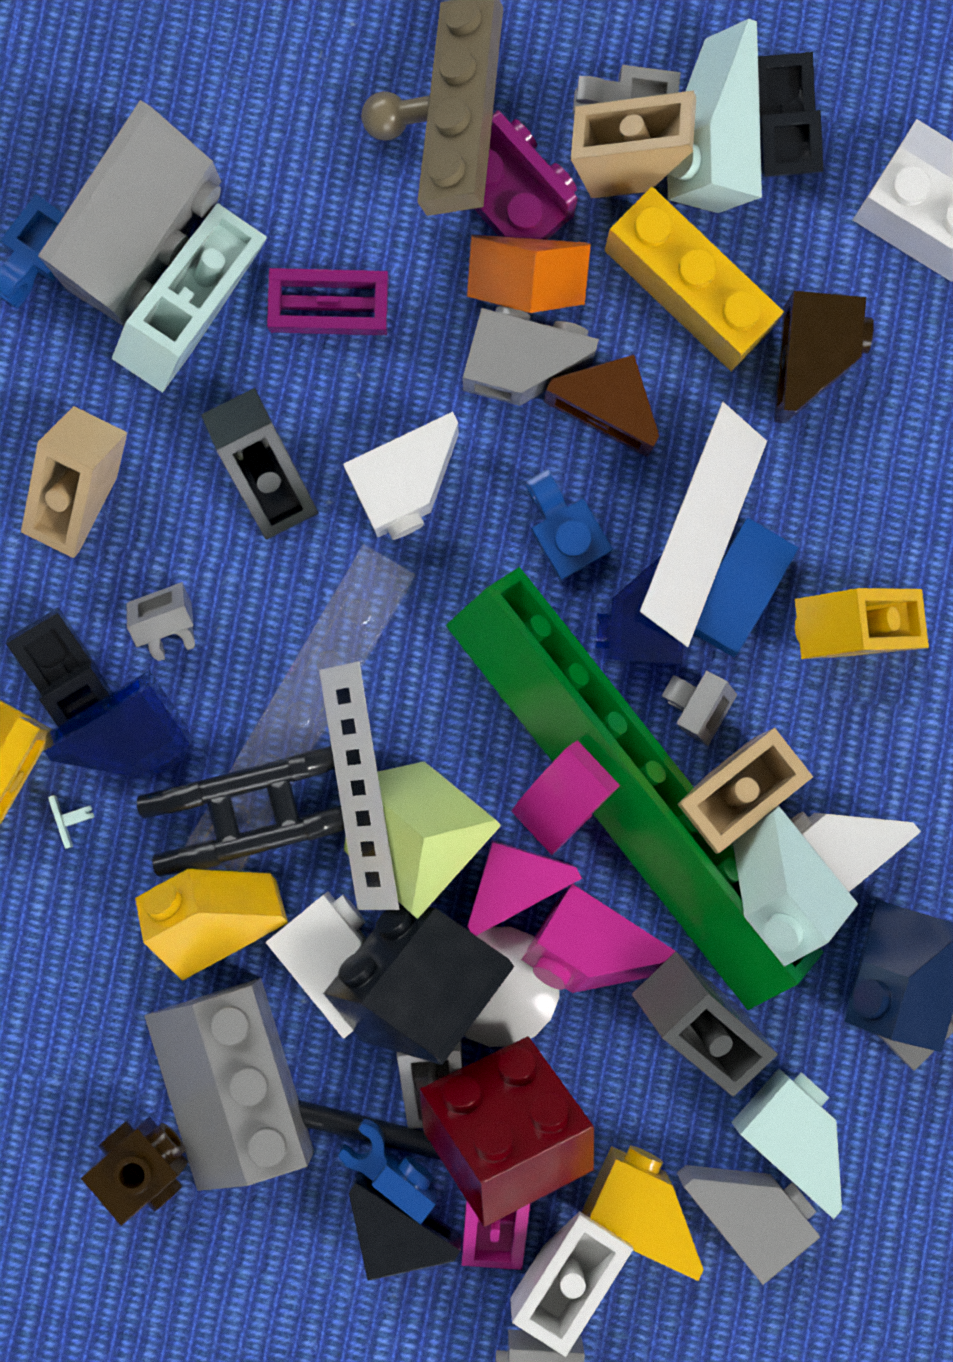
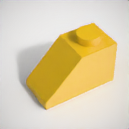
M855 588L795 599L797 616L795 620V634L800 643L801 659L837 658L929 648L922 589Z
M186 869L135 898L143 943L182 981L288 924L277 880L271 873Z
M630 1145L627 1153L611 1146L581 1213L633 1245V1251L699 1281L704 1269L673 1185L666 1171L661 1169L663 1161L636 1146Z

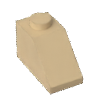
M694 90L575 106L571 161L591 198L647 192L651 186H656L693 152L696 95Z
M73 406L37 443L21 533L74 558L82 548L117 479L128 432Z
M773 728L752 738L708 773L678 803V806L713 851L718 854L813 778V776L776 728Z

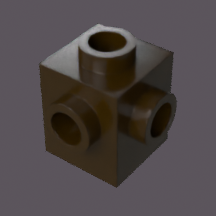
M149 1116L135 1129L126 1120L102 1141L98 1147L105 1155L81 1177V1180L122 1226L146 1204L155 1212L183 1187L176 1178L189 1162L182 1155L185 1152V1146L179 1136L165 1123L157 1126Z

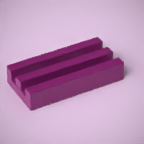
M269 268L267 316L269 332L387 336L388 271ZM282 287L375 289V297L281 294ZM281 310L375 312V317L281 315Z

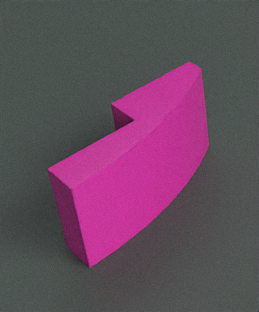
M577 740L568 746L541 774L513 807L511 812L546 850L553 855L620 785Z

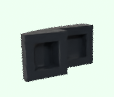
M813 52L758 56L762 177L824 172L821 110H816Z
M59 607L7 638L6 645L40 692V702L72 748L124 717V712L110 687Z

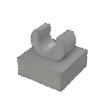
M183 582L126 603L127 629L136 648L148 644L152 657L157 661L164 660L165 650L161 639L172 634L182 638L187 650L194 648L192 603Z
M707 670L697 687L673 675L662 694V697L668 700V704L682 711L676 724L688 736L709 746L737 696V693L728 681Z

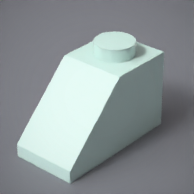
M779 806L733 842L744 917L783 966L829 943L858 905Z
M778 1069L731 1123L742 1137L834 1219L842 1210L837 1122L822 1107L829 1097L802 1072L793 1081L781 1069Z

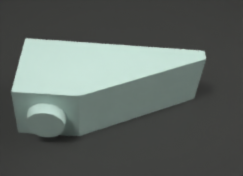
M747 19L706 38L686 88V91L694 90L696 95L693 152L667 175L668 200L720 213L762 198L757 21Z
M217 203L128 318L112 359L163 393L191 355L264 245L267 237Z

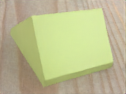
M425 761L377 772L398 902L417 919L501 826L496 819ZM345 837L344 851L348 854L347 841Z

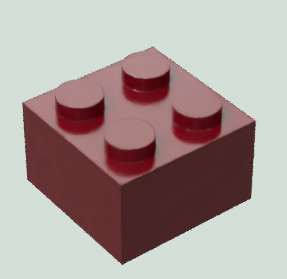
M529 1036L419 1089L424 1134L483 1227L594 1170V1126Z

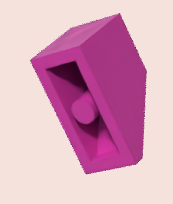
M571 884L554 903L521 960L533 967L534 975L544 984L558 990L566 989L571 993L649 978L676 951L574 884Z

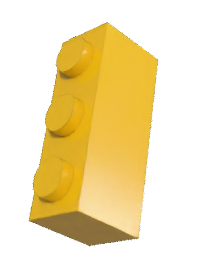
M652 186L609 230L604 251L731 372L772 331L784 313L775 302Z

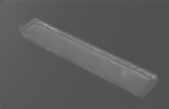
M362 545L228 773L314 750L328 726L319 670L358 661L362 669L416 577L414 573L368 546ZM267 788L231 797L240 833L270 825L274 815ZM208 808L185 846L216 839ZM251 855L220 863L203 870L242 872Z

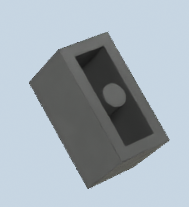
M678 952L670 956L632 993V996L660 1036L733 1097L778 1055L745 1011Z

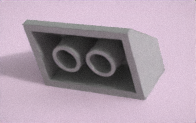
M140 100L38 257L67 291L125 326L128 318L152 289L165 267L172 263L188 242L189 237L187 234L199 216L201 218L207 217L215 207L221 193V187L219 186L221 179L213 161L157 111Z
M261 978L144 1015L197 1191L249 1186L308 1166L314 1153V1148L308 1129L305 1127L300 1114L299 1099Z

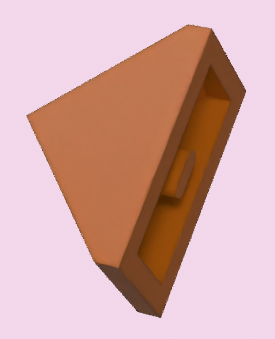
M471 235L467 297L528 313L585 305L591 244L585 242Z

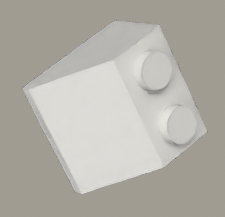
M916 119L856 213L853 221L951 282L953 281V141Z

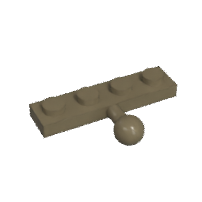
M449 0L440 2L430 95L402 100L392 92L381 91L371 95L363 105L361 112L363 126L369 135L378 140H393L404 132L407 125L427 121L417 201L427 216L482 208L484 205L504 8L500 0Z

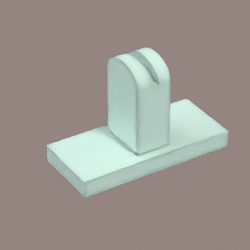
M50 796L48 799L65 849L71 848L73 844L67 827L94 818V814L90 813L92 808L87 806L62 814L57 796Z

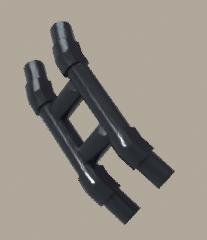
M331 745L208 779L139 795L137 798V809L140 816L144 819L176 813L207 804L216 836L215 840L212 839L154 854L152 865L155 874L158 877L181 873L186 869H205L227 861L343 831L344 822L341 805L299 817L290 783L334 770ZM267 788L276 824L240 833L231 797Z

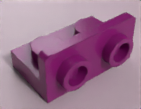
M497 110L492 116L484 205L482 208H475L474 210L500 237L548 240L574 217L577 196L574 194L577 191L576 185L570 175L559 164L553 163L549 166L535 151L537 143L534 137L519 120L514 119L512 122H509Z

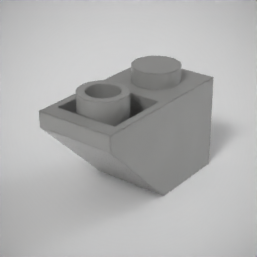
M497 306L495 311L481 308L463 375V391L521 406L544 393L553 378L584 370L591 366L599 339L587 336L588 330L571 322L555 321L553 327L530 321L531 316L521 310L505 306Z

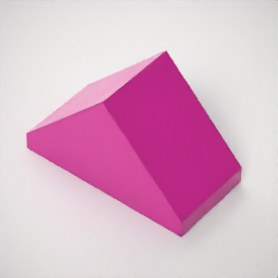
M492 840L467 927L471 933L477 936L579 881L582 877L577 868L572 864Z
M466 1200L462 1266L522 1270L530 1204L483 1227Z

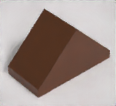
M634 355L553 378L546 389L544 403L647 458L659 438Z

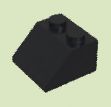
M398 902L399 910H386L378 918L375 929L356 953L342 963L338 975L323 994L363 1042L443 1065L515 966L509 958L438 909L428 907L417 919Z

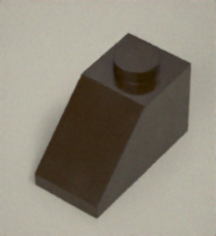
M793 291L783 307L784 313L782 317L774 413L775 423H787L846 374L862 357V353H869L873 339L874 321L872 317H865L867 297Z

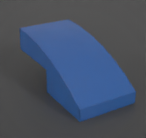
M747 517L721 560L693 634L734 658L760 618L799 547Z

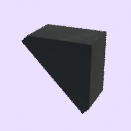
M357 1172L351 1184L349 1197L368 1281L455 1261L461 1251L460 1233L430 1214L419 1224L372 1186L371 1179L363 1173Z

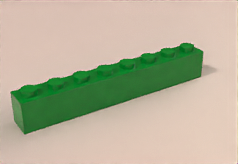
M519 566L484 589L445 626L552 762L568 746L578 740L620 785L593 814L646 880L650 888L679 922L687 935L723 978L726 985L734 992L747 1010L798 985L824 953L823 950L818 948L783 966L746 920L733 842L716 854L681 810L678 803L694 787Z

